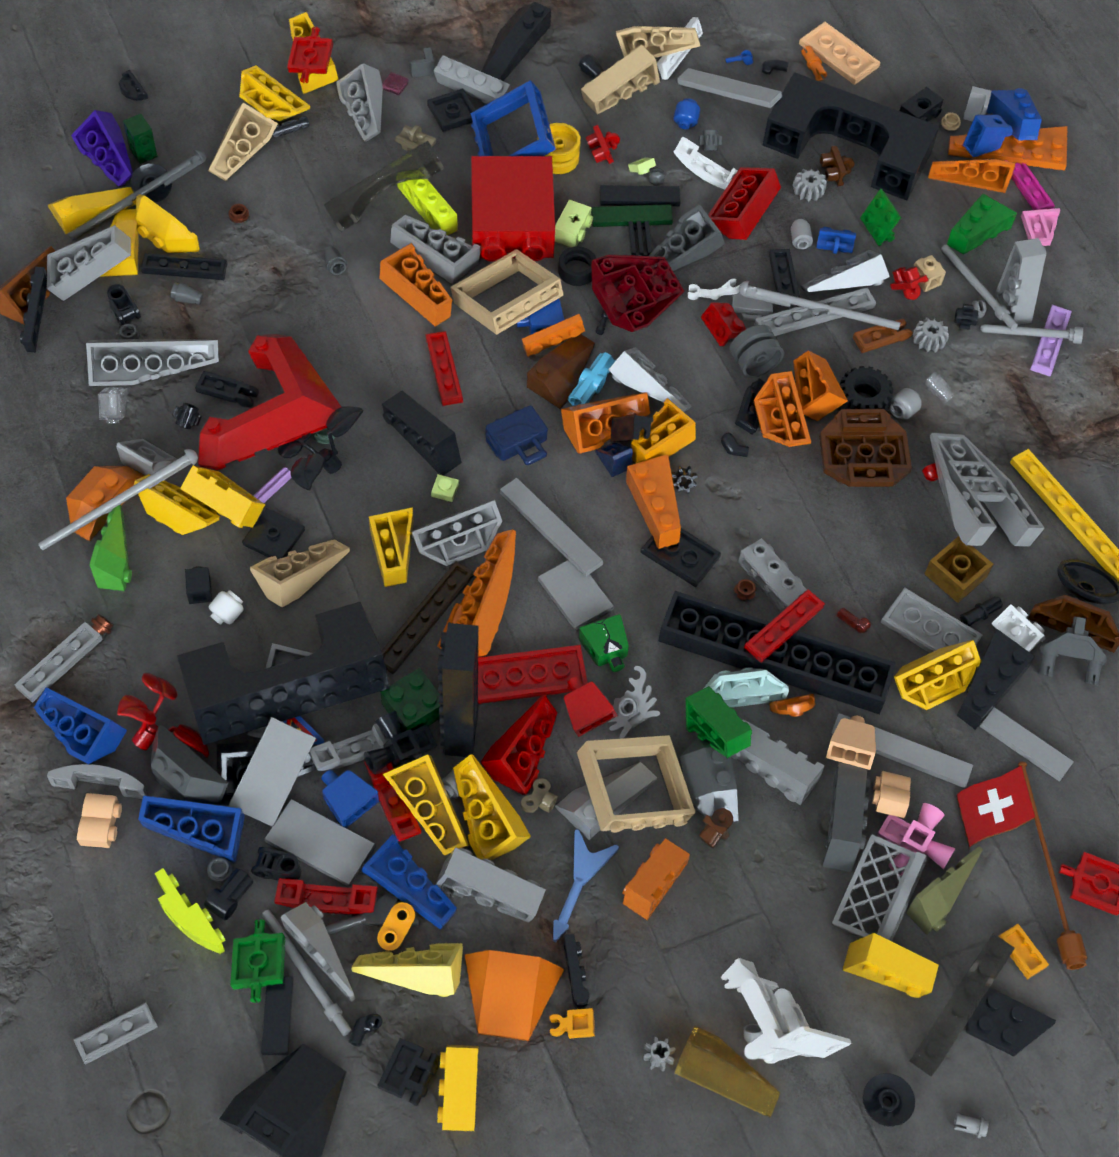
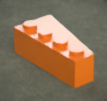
M668 455L627 466L626 483L651 535L654 537L658 549L678 544L681 525Z

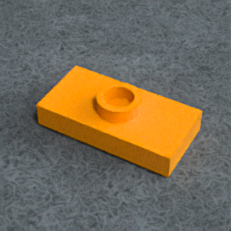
M1019 924L1014 925L997 937V940L1027 980L1049 966L1048 962Z

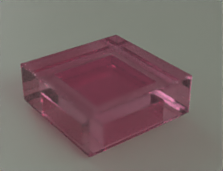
M391 72L382 84L383 90L399 96L408 85V78Z

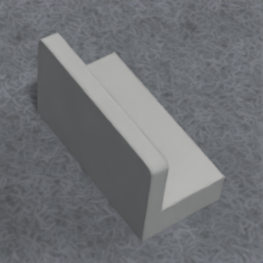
M973 86L963 119L973 122L975 115H985L992 91Z

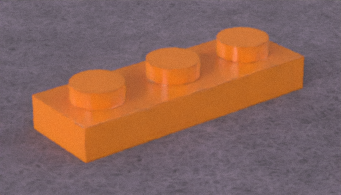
M577 314L521 339L527 356L538 354L542 350L556 346L571 337L579 336L585 332L583 320L580 314Z

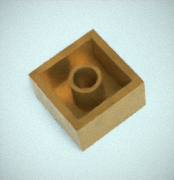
M958 536L930 560L925 575L959 603L988 577L993 563L973 546L965 545L961 541L960 536Z

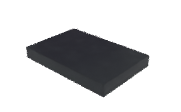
M682 528L678 544L658 549L654 537L651 536L640 551V553L694 587L698 586L721 556V552Z

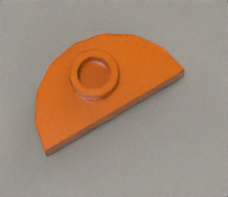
M814 694L769 703L770 711L773 713L793 717L803 715V712L809 711L816 705Z

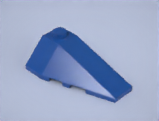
M47 687L34 706V709L46 725L50 726L56 738L66 747V751L87 764L114 752L127 732L125 728Z

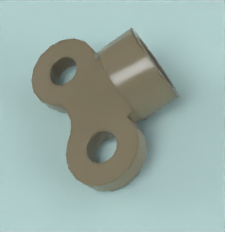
M539 778L533 783V793L523 797L521 800V808L525 812L533 813L539 807L550 813L557 802L558 796L550 792L551 785L549 781ZM543 785L545 788L540 789L538 786ZM531 802L533 805L528 806L526 803Z

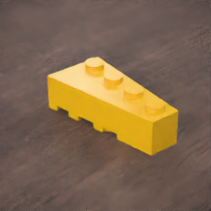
M307 12L289 19L292 40H294V37H307L311 35L314 25ZM330 57L327 74H310L308 83L300 81L303 94L339 80L332 58ZM298 73L299 81L302 73Z

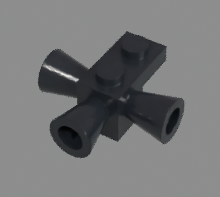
M393 711L375 721L389 740L383 745L384 748L364 752V758L369 770L376 774L389 763H392L394 767L399 764L403 766L416 760V756L434 749L437 744L427 724L413 731L410 729L402 733L397 711Z

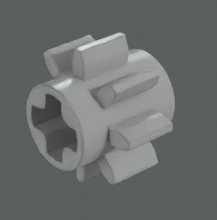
M654 1037L653 1045L646 1043L645 1050L650 1053L645 1054L643 1060L650 1061L651 1070L654 1067H660L663 1072L666 1063L673 1065L674 1059L669 1055L674 1054L676 1049L669 1047L667 1038L664 1041H659L657 1037ZM659 1050L660 1054H664L663 1058L655 1054V1051Z

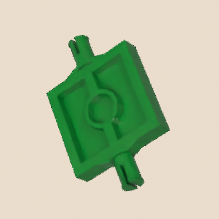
M263 919L255 920L254 934L244 938L233 939L230 985L233 990L251 988L250 1001L256 1003V1001L261 1002L262 987L283 984L286 937L283 933H265L266 922Z

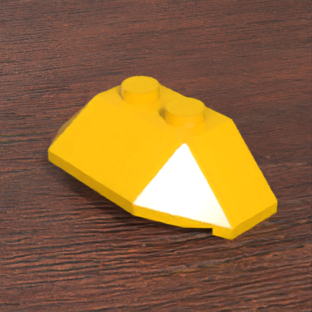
M257 65L242 71L239 97L265 117L281 121L310 109L309 104Z
M139 194L136 196L137 230L143 238H148L158 249L161 248L167 253L198 252L200 250L198 237L193 232H190L185 225L145 195Z
M150 474L135 480L134 485L149 477ZM165 480L150 489L147 488L138 493L148 515L182 535L205 528L220 519L219 514L214 509L181 490V487Z
M969 640L937 649L902 666L894 676L902 699L924 710H928L965 692L974 676L976 668L981 663V659L974 640Z

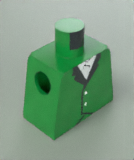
M620 614L579 627L578 639L597 666L609 663L612 672H618L625 667L622 659L627 657L629 645Z

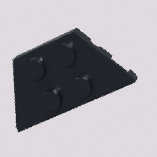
M966 975L962 979L965 996L963 1003L966 1013V1033L1013 1057L1050 1029L1056 1022V1020Z

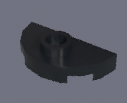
M130 69L124 72L119 82L121 93L131 100L141 101L148 99L146 91Z

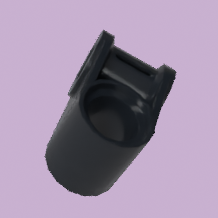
M114 284L107 289L110 307L120 326L133 318H141L135 302L130 298L124 286Z
M268 847L258 848L257 853L259 856L256 865L251 869L252 874L260 878L279 880V878L298 880L301 877L302 870L298 858L294 854L277 851ZM288 865L295 866L291 871H284V868Z

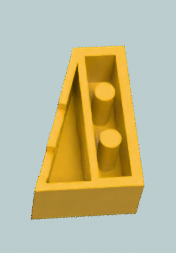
M413 507L369 516L370 533L384 587L407 583L412 540L411 532L413 531L414 522Z
M872 933L850 943L842 970L900 990L911 997L920 998L932 993L939 965L876 933Z
M447 1045L446 1052H441L440 1068H445V1079L439 1080V1096H444L443 1107H438V1123H443L442 1130H475L479 1046Z

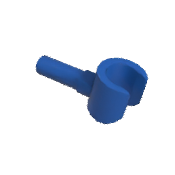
M744 50L738 56L726 58V63L743 60L745 65H750L753 63V56L749 50Z

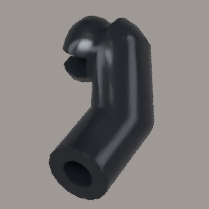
M776 59L765 61L762 64V72L764 74H771L772 69L787 72L789 62Z
M372 1013L357 1019L349 1043L360 1047L365 1034L381 1027L383 1022L381 1016Z

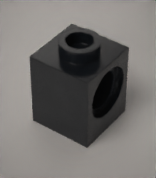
M196 566L192 569H185L186 594L189 604L212 602L209 568Z

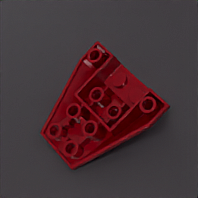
M609 254L592 260V290L612 325L627 331L635 332L648 327L685 292L665 257Z

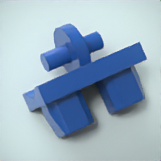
M831 227L820 228L816 248L831 250L832 254H837V252L852 253L856 233L845 229L843 231L833 230Z

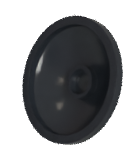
M1076 559L1064 560L1059 564L1057 574L1061 583L1079 600L1093 604H1111L1119 601V582L1107 571L1094 564Z

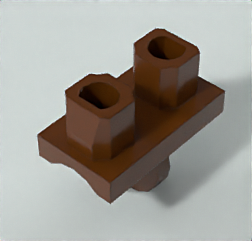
M831 146L829 153H824L820 156L821 167H831L825 170L826 181H836L837 186H843V177L851 173V169L855 165L854 160L850 157L841 156L837 146Z
M720 808L713 813L712 819L706 815L703 819L705 828L699 835L701 840L712 848L715 847L720 838L726 841L729 837L727 829L733 824L732 813L728 809Z

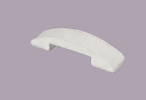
M682 137L674 150L679 160L703 180L725 190L738 170L733 168L729 172L697 152L699 146Z

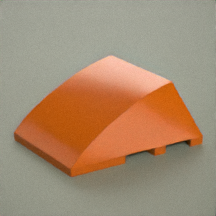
M494 950L465 954L477 1033L529 1041L548 1000L564 972V968L541 957Z

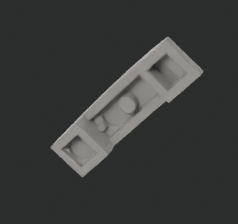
M375 724L372 730L334 744L328 741L311 747L309 755L318 771L337 769L365 760L364 752L384 748L383 745L389 739L379 726Z
M92 764L70 765L51 770L47 774L51 786L76 789L77 782L84 781L119 786L124 797L143 799V796H148L145 786L140 781L125 772L111 767Z

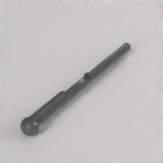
M200 149L194 150L195 155L68 233L69 237L73 241L122 209L133 205L132 201L139 194L146 195L162 184L165 187L203 164L206 161L205 152Z

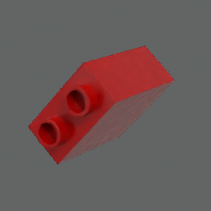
M471 156L472 246L474 243L481 246L480 258L487 261H497L516 249L533 261L554 258L555 214L552 156Z

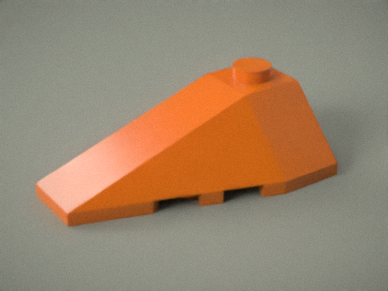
M997 159L932 162L928 178L1005 193L1016 163Z
M644 392L563 408L561 413L564 431L577 453L580 454L599 449L606 441L611 439L612 418L631 415L646 417L650 414L648 394Z

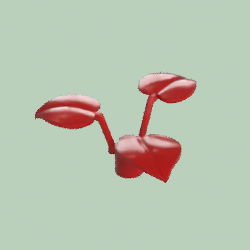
M144 673L142 675L143 683L150 690L159 694V699L153 711L149 710L147 705L140 699L131 695H125L119 702L117 715L128 716L143 722L133 736L132 742L138 748L148 750L154 741L158 726L155 724L157 720L155 715L164 697L175 700L178 693L176 688L167 680L150 673ZM179 724L178 727L172 726L167 729L173 732L174 736L181 742L205 755L206 758L209 756L207 744L203 745L200 733L193 728Z

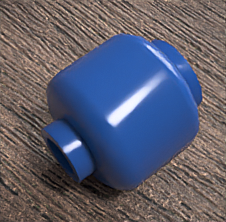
M688 98L678 102L673 116L674 122L681 129H689L696 126L700 116V106L695 100Z

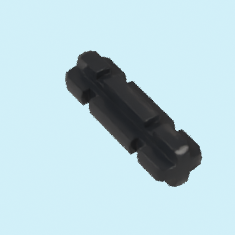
M302 116L298 120L293 119L283 122L280 126L277 124L273 136L276 138L282 136V133L286 135L300 130L299 128H308V118Z

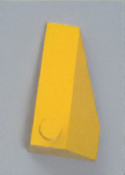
M470 754L453 767L458 793L462 797L465 812H463L464 820H467L470 832L468 835L469 844L477 858L491 861L513 851L531 837L518 813L473 754Z

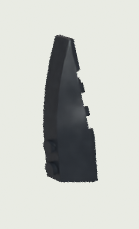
M537 2L519 8L499 31L481 72L504 81L551 26V9Z

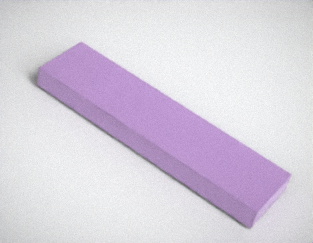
M1052 305L1044 329L1066 330L1072 311ZM1041 337L1030 370L1051 376L1063 338Z

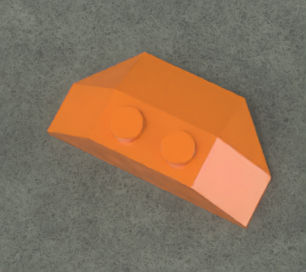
M792 371L771 374L754 398V406L762 436L788 447L811 444Z
M94 466L66 497L70 524L134 486L135 480L145 475L129 466ZM109 513L103 514L74 533L91 541L107 523Z

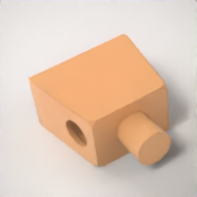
M858 715L853 716L851 720L841 719L830 740L826 758L870 770L876 753L875 727L865 724L864 718Z

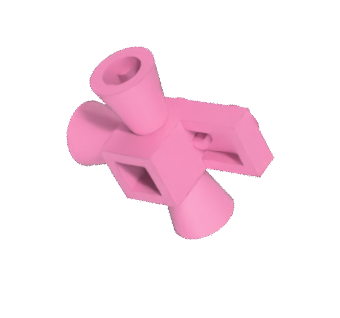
M923 803L918 821L913 820L912 824L897 816L888 815L877 834L879 837L915 853L917 851L922 854L925 853L943 870L955 850L953 847L932 841L935 834L933 828L945 815L940 809L928 803ZM903 854L897 855L893 859L896 868L906 866L910 857ZM890 863L888 865L891 870H894L892 864Z

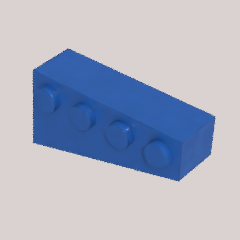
M143 796L138 820L144 828L217 857L225 858L236 864L245 819L241 808Z

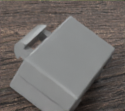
M740 293L732 295L734 312L742 313L743 320L755 321L756 318H760L762 315L773 314V303L744 297Z

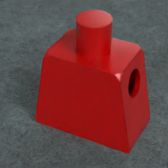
M575 676L568 680L567 684L572 692L564 696V701L573 729L578 737L618 716L613 706L593 681L584 685L580 676Z

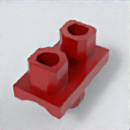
M594 126L595 133L585 138L590 149L601 145V147L591 151L596 163L607 159L610 164L614 160L609 148L617 149L620 137L618 134L611 133L610 131L603 137L599 126Z
M917 266L908 269L900 267L892 272L895 282L891 283L890 286L892 290H903L904 296L908 300H915L921 292L918 283L927 282L928 278L927 275H920Z

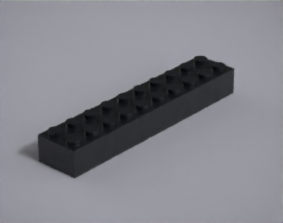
M674 591L660 629L659 642L740 669L761 668L767 670L785 684L880 715L896 667L895 662L797 631L761 663L744 646L770 621Z

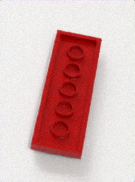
M581 645L479 657L478 704L572 692L567 682L575 676H580L583 684H587Z

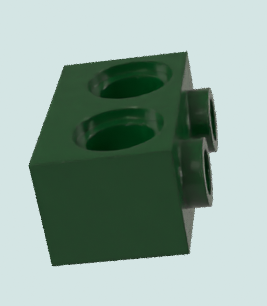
M138 114L123 120L129 149L138 163L142 164L158 157L152 129L143 115Z

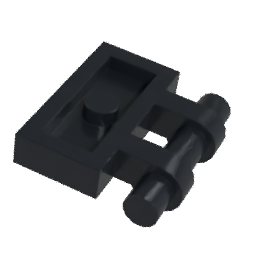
M400 1038L377 1086L379 1089L401 1099L407 1089L413 1092L409 1102L418 1106L421 1098L425 1097L428 1092L427 1085L431 1077L435 1076L438 1070L437 1064L440 1056L431 1053L428 1061L421 1059L424 1048ZM416 1068L423 1071L418 1082L411 1080Z

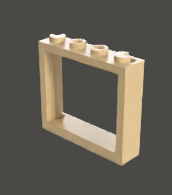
M517 249L450 287L454 304L496 335L564 296L560 278ZM518 271L538 284V286L493 312H490L472 299Z
M670 735L586 741L577 751L601 831L611 830V832L615 833L630 828L637 831L652 826L658 829L673 824L679 827L687 824V821L696 813ZM656 756L674 810L614 815L597 760Z

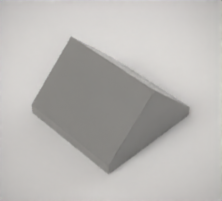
M144 439L118 442L116 446L121 464L129 466L145 476L148 474L152 475L177 460V458Z

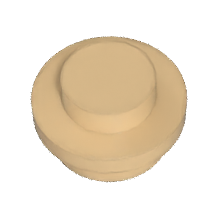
M947 113L941 120L942 127L949 131L957 130L961 124L960 117L956 113Z

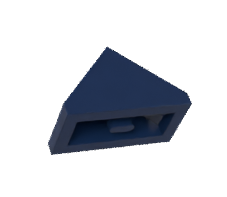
M614 442L596 450L597 456L611 477L627 471V466L632 464L633 450L630 447Z

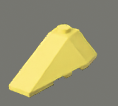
M438 943L429 945V950L415 951V948L411 947L396 955H393L391 951L358 955L352 965V972L425 994L447 997L455 994L460 983L463 945L462 943Z

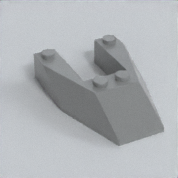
M931 433L930 440L939 483L954 528L959 534L961 541L965 545L982 546L997 526L979 502L983 501L1008 536L1011 544L1014 546H1031L1044 530V526L1012 481L964 435Z

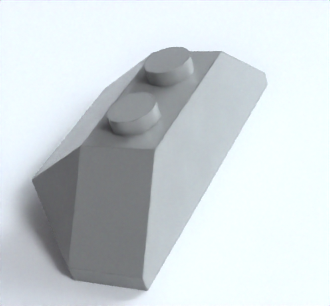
M493 500L426 524L411 533L420 554L444 566L454 564L455 561L459 562L487 551L502 523V519L496 502Z

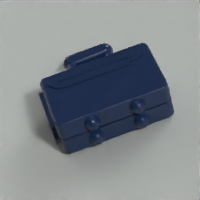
M529 405L520 410H515L513 413L501 419L497 418L494 422L486 425V442L501 461L519 454L525 465H531L547 456V451L544 450L540 443L547 440L548 428L533 406ZM534 446L539 450L529 456H526L524 451Z

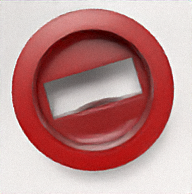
M935 463L922 469L923 475L927 480L936 481L938 479Z

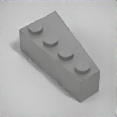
M404 215L392 224L390 243L399 249L412 243L417 255H421L425 266L452 285L479 264L481 246L475 243L473 246L465 243V239L450 237L446 235V231L441 229L433 230L429 228V224Z
M114 225L48 254L47 290L65 301L131 255V238Z
M1039 238L1014 243L995 292L998 303L1008 309L1010 316L1018 325L1032 323L1046 257V249L1042 246Z
M455 848L445 860L435 883L441 890L445 886L453 889V895L458 897H475L477 904L485 907L496 905L499 912L526 922H530L536 916L546 889L540 887L539 883L533 880H524L518 877V874L512 870L498 868L494 862L488 859H479L473 856L472 852L464 848Z

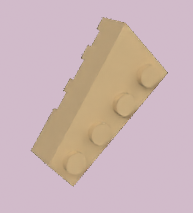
M643 45L632 50L626 57L617 61L612 67L603 71L598 77L581 88L583 100L596 114H599L617 105L620 99L627 100L631 98L633 92L637 90L642 92L647 89V85L660 83L656 58Z

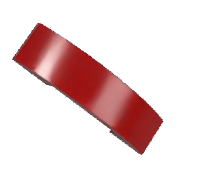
M364 761L373 788L378 791L380 805L398 842L421 834L422 831L415 816L383 775L394 770L392 764L389 763L376 774H373Z
M279 878L274 902L275 904L290 908H296L306 902L310 907L315 905L321 913L374 912L378 888L377 886L352 884V888L305 884L303 880Z

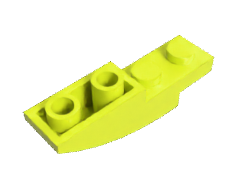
M164 868L157 871L155 876L165 893L158 898V901L168 918L179 930L197 944L219 954L225 952L222 943L226 940L219 928L215 930L212 928L210 922L213 919L206 908L201 910L198 903L191 905L185 893L182 895L178 893L176 888L179 887V884L172 873L167 875Z

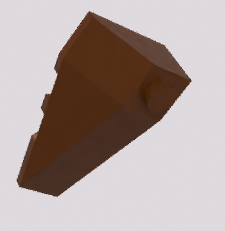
M582 334L569 338L542 357L527 372V388L561 409L568 402L569 395L577 386L595 343Z

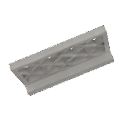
M871 834L832 925L863 938L870 934L865 932L862 924L876 919L880 927L877 934L893 941L925 868L927 856L918 851L915 853ZM874 842L884 846L887 854L873 859L871 849ZM899 854L910 857L907 865L898 869L892 857ZM868 856H869L870 859H871V861L866 862V860H867V858H868ZM889 858L894 870L880 875L875 863ZM873 865L877 877L864 881L861 876L862 869ZM904 871L902 877L900 878L899 873ZM896 874L899 881L897 888L887 891L882 879ZM858 878H860L861 883L856 884ZM880 881L884 893L870 898L866 885ZM863 887L868 899L854 904L851 898L853 890ZM894 894L892 900H890L889 895ZM886 897L889 903L888 909L877 914L872 902ZM850 900L851 905L846 907L848 901ZM870 903L874 915L860 920L856 908ZM854 910L857 922L849 925L840 922L844 912ZM884 916L883 921L881 923L879 918ZM860 925L861 930L856 929V928H854V927Z

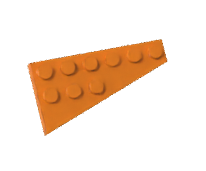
M1067 126L1040 128L1037 140H1017L1013 135L1005 137L1001 148L977 157H972L963 146L967 135L950 136L948 155L1006 160L1013 163H1025L1027 166L1064 171L1067 165Z

